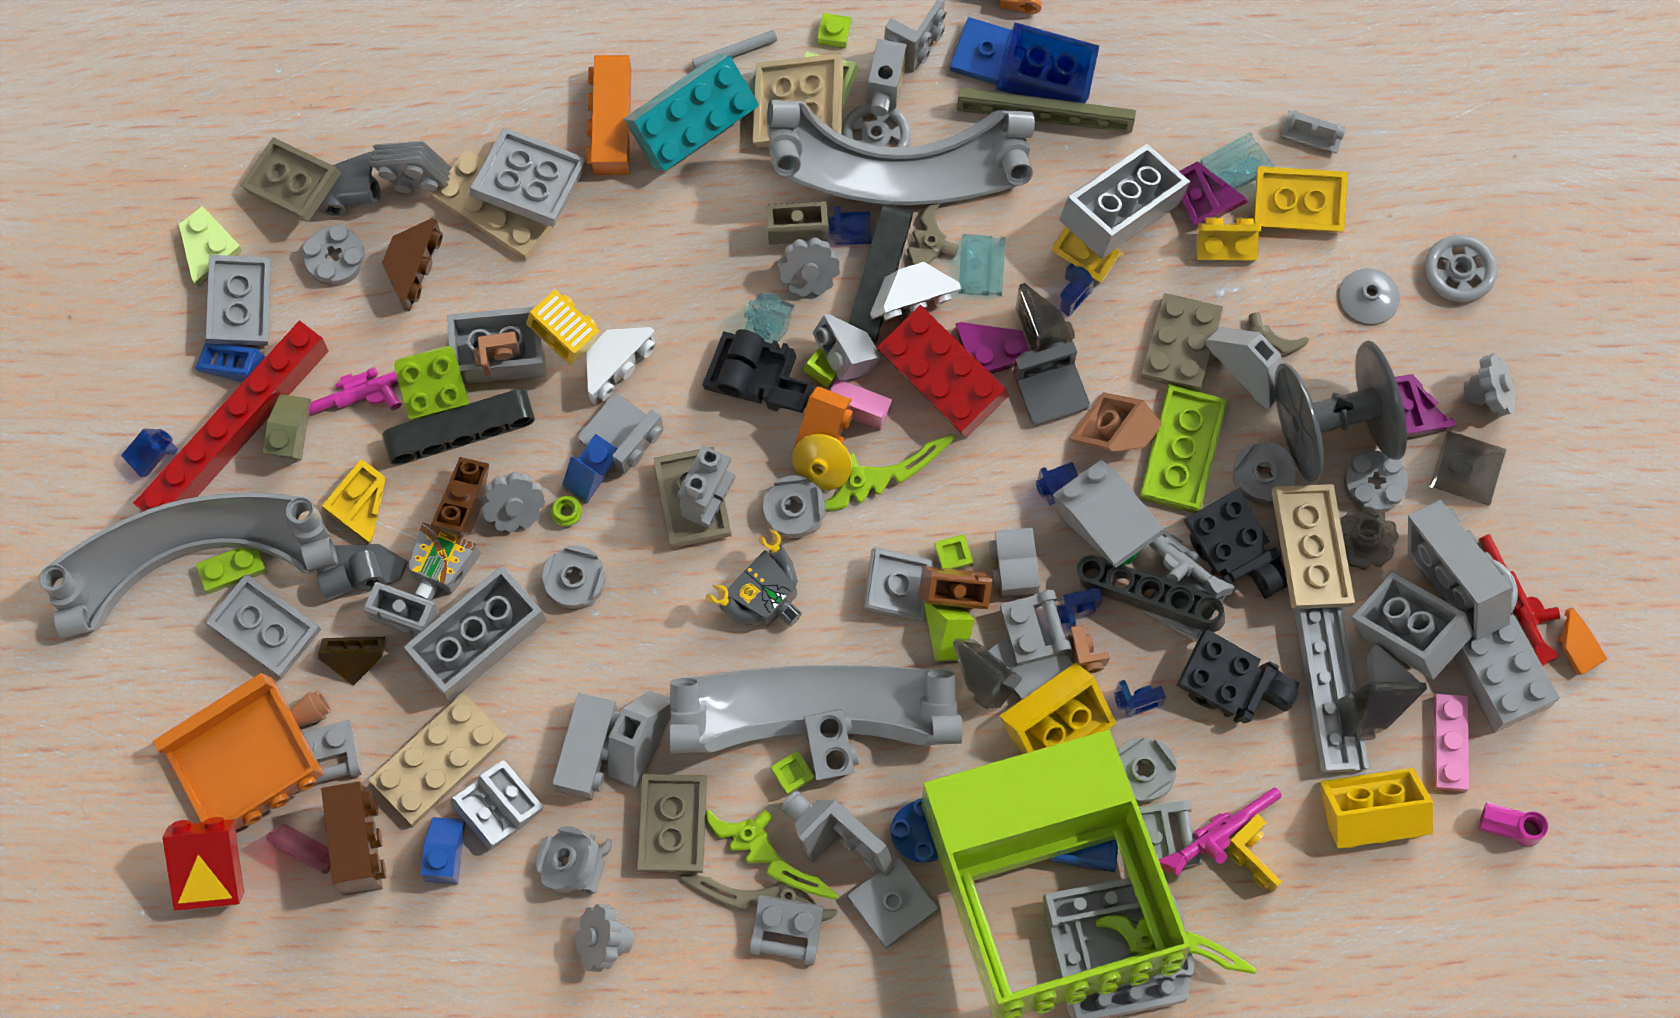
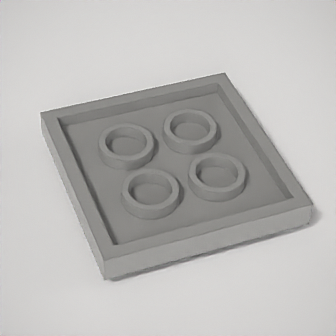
M503 128L470 187L469 196L554 227L586 166V158Z

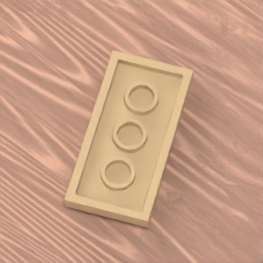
M465 150L453 164L452 169L449 170L451 173L448 175L450 178L447 181L449 185L438 187L436 191H432L430 193L431 199L527 261L553 227L469 196L470 187L485 161Z
M1334 484L1275 486L1271 492L1291 608L1309 609L1352 606L1355 600Z
M463 692L380 768L369 781L414 827L508 738Z

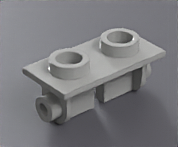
M1289 110L1280 137L1337 154L1346 129L1341 124L1336 125L1300 114L1298 111L1293 112Z

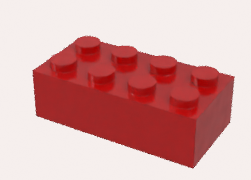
M921 304L877 346L881 354L965 438L1010 396L1006 388Z

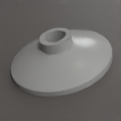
M1365 268L1352 272L1344 279L1339 290V301L1343 311L1352 320L1364 325H1378L1386 322L1395 314L1399 306L1400 295L1398 287L1391 277L1382 271ZM1371 289L1376 292V295L1370 296L1366 290Z

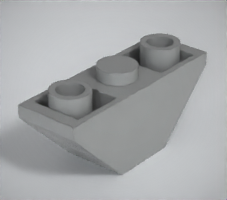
M1226 327L1217 329L1204 344L1229 369L1233 377L1239 380L1252 394L1253 398L1267 410L1276 401L1275 372L1278 365L1282 364L1281 354L1260 332Z
M648 691L622 709L609 735L608 776L634 788L637 787L671 718L670 698L653 691Z

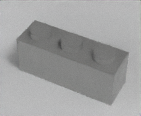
M578 693L552 783L555 791L591 800L595 791L600 792L604 779V773H600L603 761L608 762L609 735L620 715V712H617L618 708L615 701Z

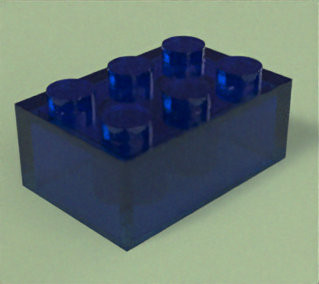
M1015 22L1007 36L996 90L1016 95L1086 103L1090 95L1100 46Z

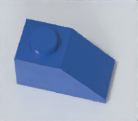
M432 818L424 842L421 876L426 882L459 883L465 821L463 819Z

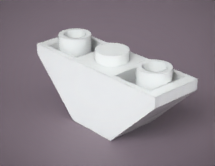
M927 263L915 264L899 269L884 278L870 314L872 319L884 316L885 321L901 316V310L909 308L910 313H912L920 304L926 308V302L934 300L935 305L952 299L951 293L961 289L959 282Z
M651 327L606 330L586 351L588 394L590 402L594 406L600 400L605 401L615 390L614 386L622 378L627 379L633 373L636 367L635 364L642 357L647 358L654 351L657 340L655 331Z

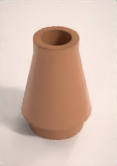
M317 690L314 693L308 692L290 711L299 728L326 719V715L331 712V709L323 694Z

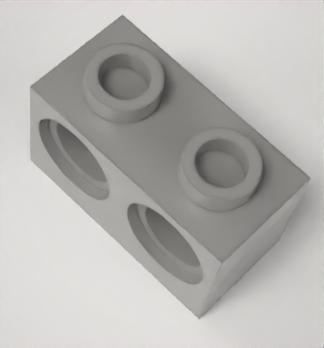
M843 709L804 716L815 779L821 780L855 773L853 766L859 765L856 746H849L847 734L853 733L850 715H844ZM826 719H833L837 722L838 731L832 737H825L820 731V725ZM834 750L840 751L844 756L843 764L836 769L828 767L826 763L828 753Z

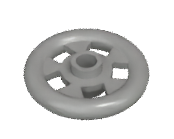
M866 103L850 112L842 125L841 134L850 139H853V130H862V140H856L862 143L886 147L891 138L898 141L896 147H909L912 134L909 122L897 108L894 110L888 109L885 116L875 115L877 120L865 124L863 117L872 115L870 106ZM889 118L897 124V127L892 130L884 123ZM878 130L882 134L880 136H873L871 132Z
M1453 235L1441 239L1429 250L1425 261V273L1432 288L1444 298L1456 302H1471L1483 297L1491 290L1497 277V264L1490 249L1481 241L1470 236ZM1464 247L1465 254L1453 255L1452 248ZM1479 256L1484 266L1476 268L1472 258ZM1438 259L1448 261L1445 270L1437 269ZM1455 267H1462L1465 273L1458 272ZM1476 276L1481 283L1472 288L1467 282ZM1447 278L1459 283L1458 288L1454 289L1445 283Z

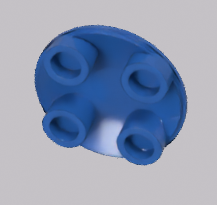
M922 798L915 802L905 805L896 813L891 824V838L896 849L904 857L915 862L926 863L938 860L939 856L921 806Z

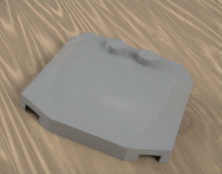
M1130 878L1047 893L1043 896L1044 917L1060 978L1136 956V954L1130 953L1129 944L1121 933L1112 928L1096 926V921L1102 917L1120 915L1127 916L1133 927L1137 928L1139 920L1144 918ZM1172 895L1179 916L1181 918L1182 924L1184 926L1178 901ZM1188 953L1183 967H1180L1181 970L1173 975L1162 976L1159 973L1149 976L1150 979L1140 985L1131 986L1129 982L1119 985L1118 989L1110 994L1099 995V992L1086 995L1087 998L1084 1001L1073 1005H1068L1066 1001L1071 1018H1111L1185 1003L1188 1000V989L1195 965L1192 953Z

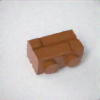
M923 566L919 597L930 604L988 609L992 578L984 572L949 568L938 569L937 567Z

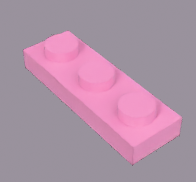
M1436 694L1434 696V790L1467 792L1469 790L1468 696Z

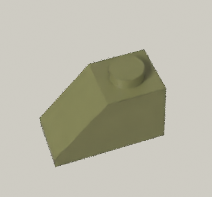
M279 395L267 421L262 453L302 460L311 405L310 398Z

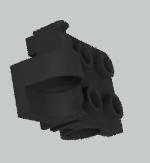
M744 329L737 330L735 334L723 331L702 384L705 390L759 404L764 399L768 409L777 412L779 408L803 413L804 408L807 407L810 395L814 392L812 383L789 377L797 358L793 348H789L787 343H783L780 348L778 341L773 340L772 343L765 342L760 335Z
M1239 488L1184 519L1191 532V543L1198 555L1210 564L1212 575L1221 572L1223 576L1219 579L1231 584L1250 573L1264 599L1288 586L1285 569L1280 560L1282 555L1277 547L1267 551L1263 547L1270 543V540Z
M1205 629L1202 631L1176 686L1189 692L1188 697L1195 703L1209 709H1219L1224 712L1226 717L1235 715L1233 721L1245 724L1252 721L1261 699L1284 712L1292 708L1299 692L1297 689L1300 683L1280 672L1279 666L1271 661L1258 667L1261 661L1260 658L1214 632Z

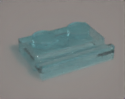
M1251 132L1200 160L1202 165L1235 190L1256 180V169L1258 166L1274 167V164L1260 144L1256 143L1253 139Z
M962 234L959 272L961 289L958 290V294L985 296L997 294V296L1002 297L1005 237L992 238V236Z

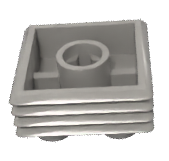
M423 140L375 144L372 146L375 150L371 151L373 156L370 157L372 161L369 163L378 171V175L381 178L387 179L394 185V190L397 192L410 193L412 189H423L432 192L436 191L438 187L449 185L447 181L450 180L448 175L451 174L449 172L452 169L451 166Z

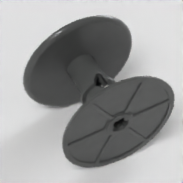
M1372 341L1363 342L1357 350L1355 375L1358 391L1340 395L1334 392L1331 398L1313 403L1304 381L1291 365L1282 363L1276 369L1275 398L1281 428L1297 469L1304 479L1310 483L1317 482L1323 472L1324 451L1321 433L1337 428H1342V430L1346 431L1349 425L1366 421L1374 441L1384 455L1392 460H1400L1405 454L1407 427L1400 391L1385 355Z

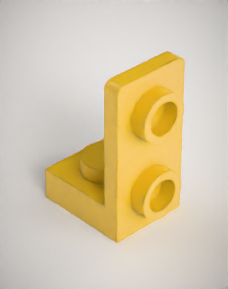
M1257 813L1230 840V845L1227 847L1230 850L1228 853L1238 865L1243 866L1245 864L1254 873L1252 878L1260 887L1265 890L1269 888L1274 892L1282 881L1245 846L1247 844L1252 848L1265 835L1261 830L1267 822Z

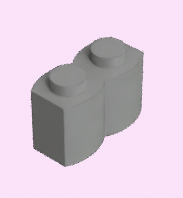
M1033 528L995 531V540L989 541L991 559H997L998 570H993L994 588H1000L1001 597L1039 594L1040 584Z

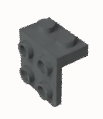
M1073 341L1065 344L1064 342H1056L1048 346L1046 350L1040 352L1027 351L1015 359L1013 374L1031 422L1034 425L1044 424L1089 408L1090 402L1075 365L1077 350Z

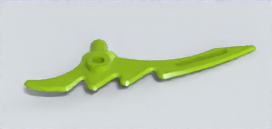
M950 434L928 442L910 458L890 466H859L855 454H850L852 459L851 474L839 491L832 498L825 501V511L839 510L847 507L851 495L855 497L858 503H863L872 487L877 495L882 494L891 477H894L898 483L904 482L934 460L954 440L955 436ZM933 446H936L927 457L910 469H906L907 466L918 460Z
M710 810L706 811V822L718 838L734 837L729 845L731 851H750L745 858L746 862L769 863L770 866L766 873L774 879L810 894L833 900L838 899V895L818 877L794 869L775 852L767 833L763 830L773 819L766 810H763L754 821L748 818L738 823L722 821ZM786 871L795 877L819 886L813 887L784 875L783 872Z
M1111 915L1096 921V926L1112 928L1121 933L1127 940L1130 953L1139 955L1156 950L1145 918L1139 920L1137 928L1133 927L1127 916ZM1189 931L1186 932L1191 945L1189 953L1211 959L1224 969L1251 974L1256 973V969L1228 949ZM1200 944L1220 953L1233 961L1234 964H1230L1221 957L1199 948L1197 945Z

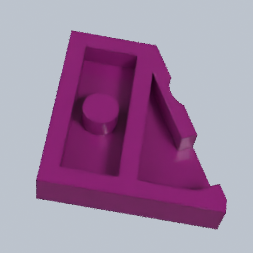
M1198 161L1179 171L1190 181L1182 200L1196 228L1197 223H1205V218L1207 217L1219 218L1248 203V199L1243 194L1235 190Z
M964 322L955 324L961 345L991 374L1013 368L1015 359L1022 353L1030 351L1022 330Z
M1413 374L1395 377L1404 407L1407 437L1449 431L1457 426L1452 417L1447 419L1436 407L1438 401L1424 390L1423 385Z

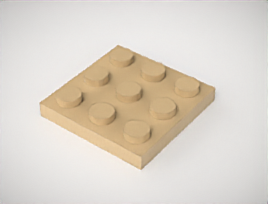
M840 53L756 63L755 98L760 105L754 109L753 144L756 148L770 146L767 133V108L770 100L803 101L824 124L841 134L844 58Z

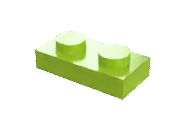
M242 547L196 563L207 594L238 584L245 574L253 578L267 573L260 551Z

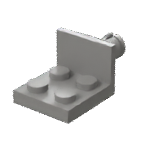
M795 791L782 804L781 810L795 821L798 837L808 858L813 863L838 838L849 851L852 852L856 849L863 856L861 858L863 863L873 872L879 869L887 876L895 868L887 845L836 800H817L814 804H811L799 791Z

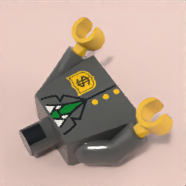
M769 529L773 535L770 543L767 544L763 536H759L758 539L762 546L770 548L769 553L764 550L728 589L723 585H712L719 592L718 598L716 599L713 595L706 594V600L710 603H719V608L736 623L753 626L763 624L768 627L779 617L791 627L802 615V612L791 603L797 596L796 586L798 579L791 558L780 544V534L775 530Z

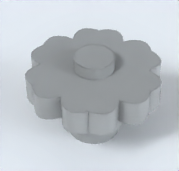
M812 238L808 242L800 239L796 240L785 248L786 257L778 261L780 280L788 284V289L791 293L802 297L809 295L811 291L816 295L823 294L826 290L833 287L832 278L840 274L837 253L831 251L828 242L821 241L818 238Z
M1496 353L1483 356L1479 360L1481 369L1478 370V375L1472 376L1469 381L1464 382L1466 399L1471 405L1477 404L1481 406L1487 404L1493 413L1497 412L1499 417L1512 414L1515 411L1514 400L1517 398L1509 368L1503 358H1498Z
M512 472L502 477H495L491 483L485 486L486 496L480 500L485 520L494 522L497 530H506L508 532L516 531L519 525L524 528L530 527L541 517L539 509L545 505L540 484L531 482L528 474Z
M596 904L594 908L587 907L580 918L581 929L576 934V953L581 955V966L586 968L587 971L601 972L603 969H610L617 956L628 953L632 948V930L616 920V910L611 908L610 905Z

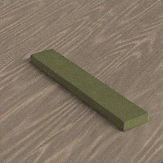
M962 87L959 88L957 110L987 115L997 110L1032 112L1035 121L1127 133L1132 132L1136 110Z

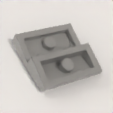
M504 760L479 775L475 783L453 796L450 801L451 806L489 851L516 833L544 808Z

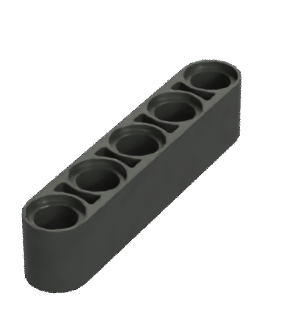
M886 204L883 205L848 323L867 332L875 345L884 316L872 319L870 313L884 278L898 270L913 216V211Z
M517 389L391 427L382 433L390 463L392 465H402L524 428L535 421V416L527 391Z
M1094 555L1083 557L1077 565L1080 582L1088 591L1202 631L1208 629L1212 632H1217L1225 624L1226 618L1223 604L1214 596L1124 565H1119L1115 568L1106 559ZM1095 568L1100 570L1099 575L1095 578L1085 577V573L1089 569ZM1123 578L1130 581L1125 588L1114 587V583L1119 579ZM1148 589L1159 591L1155 598L1148 599L1143 597L1144 592ZM1178 599H1185L1189 602L1183 609H1176L1172 606ZM1209 609L1216 610L1219 613L1216 618L1211 620L1202 617L1203 613Z

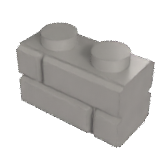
M378 582L374 584L364 608V612L369 620L409 634L414 633L415 636L432 624L439 615L435 602Z

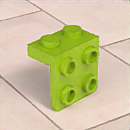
M445 346L395 360L394 369L409 419H420L440 411H447L469 404L468 392L463 382L453 347Z

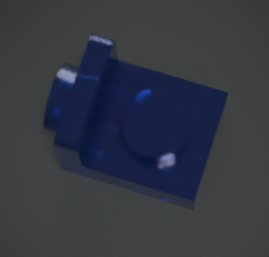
M834 206V216L828 217L829 235L835 234V245L871 244L870 211L840 213V206Z
M1073 263L1066 267L1065 279L1070 283L1060 294V298H1062L1060 311L1068 317L1091 294L1094 279L1085 268L1077 267Z
M142 429L121 456L140 477H147L165 455H175L178 448L172 443L173 439L166 431L162 429Z
M1073 462L1047 471L1046 467L1041 468L1038 480L1035 481L1038 493L1041 498L1046 497L1049 506L1055 504L1053 494L1079 475Z
M1100 588L1062 596L1060 605L1057 606V612L1061 624L1066 625L1067 632H1070L1071 627L1076 626L1075 612L1079 616L1089 615L1096 612V608L1100 607L1103 600Z
M1125 679L1118 681L1117 692H1114L1117 707L1119 710L1124 709L1127 718L1161 707L1166 699L1162 686L1152 688L1151 685L1137 689L1132 696Z

